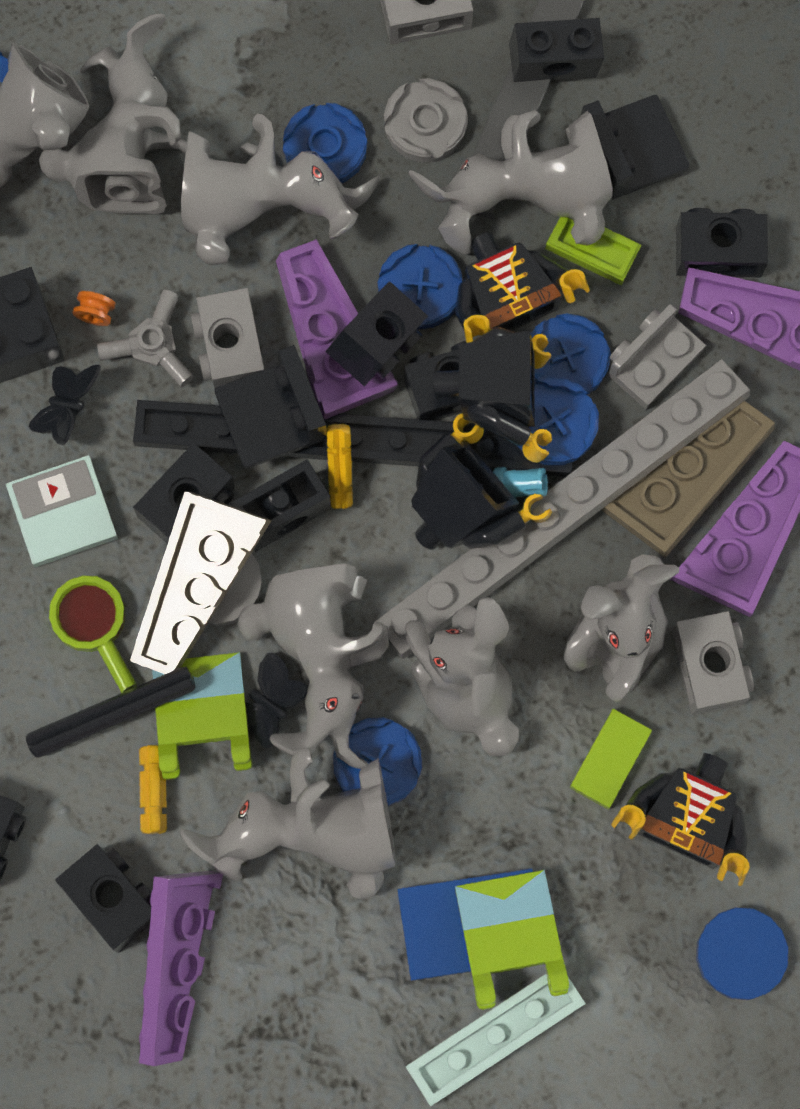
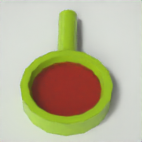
M82 575L70 579L57 589L50 602L49 619L53 631L66 646L76 651H98L121 693L136 687L135 679L114 644V641L119 637L125 625L126 609L120 593L110 582L98 576Z

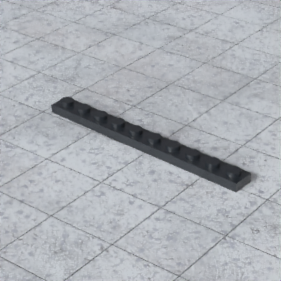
M137 400L133 437L134 446L187 450L194 443L202 451L238 454L219 405ZM338 414L324 420L326 430L332 424L349 425L351 430L352 462L419 466L421 456L445 433L451 435L454 432L453 422L347 414ZM468 423L465 425L463 433L470 432L475 424ZM485 429L482 438L478 442L469 444L492 471L496 467H506L507 470L545 468L547 476L567 477L572 472V462L562 466L531 462L524 456L523 451L517 445ZM327 440L281 457L328 460L327 448L329 447H327Z

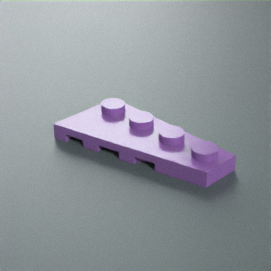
M317 239L281 252L276 260L310 386L324 420L394 392L398 383L391 371L384 379L376 374L364 387L325 352L343 329L358 315V312Z
M688 268L678 311L679 314L800 371V291Z
M786 441L782 442L746 488L680 565L679 573L670 578V580L748 617L752 616L800 512L799 447Z
M202 871L154 876L153 890L150 896L151 918L149 937L147 939L146 981L143 987V1020L139 1035L140 1064L158 1066L182 1061L195 1005V1000L189 996L191 985L196 981L198 975L201 976L205 957L199 956L198 952L203 930H211L215 911L208 910L212 889H220L223 875L219 872Z

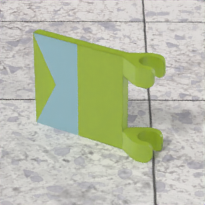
M240 652L187 658L181 667H187L195 681V690L155 707L159 768L163 779H176L180 776L177 746L231 740L234 769L236 771L251 769L252 759ZM152 670L153 679L164 675Z
M545 870L455 886L475 998L479 1009L484 1010L495 1007L496 995L491 974L545 964L548 987L552 996L568 993L569 980L561 951Z

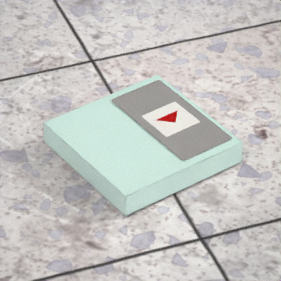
M89 455L6 483L34 568L118 539Z

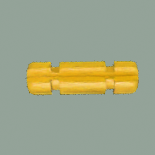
M332 424L327 427L329 495L331 507L334 509H347L353 505L351 430L347 424Z
M147 745L139 749V766H144V771L139 772L140 808H144V814H140V830L144 834L154 835L165 833L167 830V814H162V808H167L166 779H163L159 768L158 745Z

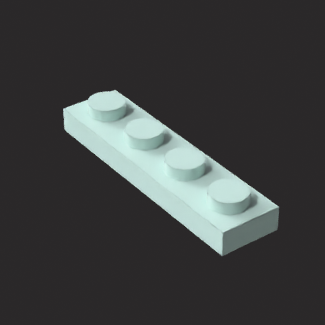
M543 975L405 1066L430 1107L585 1005L586 1003L569 977L568 993L552 996L548 987L547 975Z

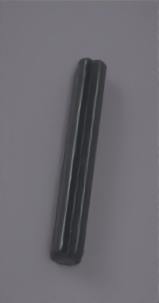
M180 667L26 735L28 748L35 757H42L194 691L196 688L194 678L187 667Z

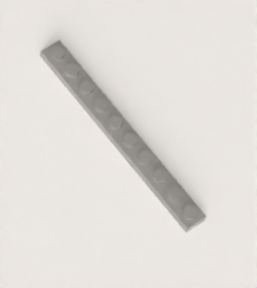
M721 359L549 489L547 495L543 496L541 500L534 502L530 508L531 514L539 516L544 511L551 509L552 514L548 520L542 523L530 520L525 523V529L498 545L470 549L375 622H382L388 626L389 642L404 660L413 653L406 640V623L410 620L420 621L425 625L429 638L432 639L435 632L442 631L452 624V617L456 611L467 605L472 607L477 605L479 600L486 598L749 398L750 389Z

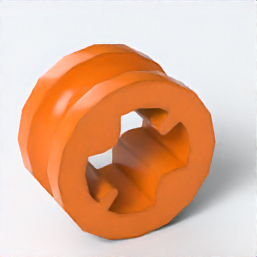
M80 291L77 295L80 305L74 307L73 316L81 321L97 326L110 325L111 317L108 315V312L115 309V301L99 293Z

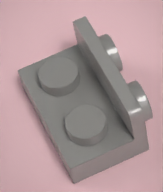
M671 304L662 313L657 309L652 311L639 326L642 333L632 343L625 339L610 356L613 363L608 376L645 410L695 361L706 347L698 337L675 318L677 309Z

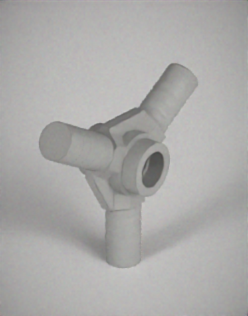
M162 290L153 317L147 318L129 333V338L97 344L100 361L132 355L135 360L156 367L161 365L180 387L190 383L194 375L174 354L176 348L172 327L168 325L179 296L172 291Z

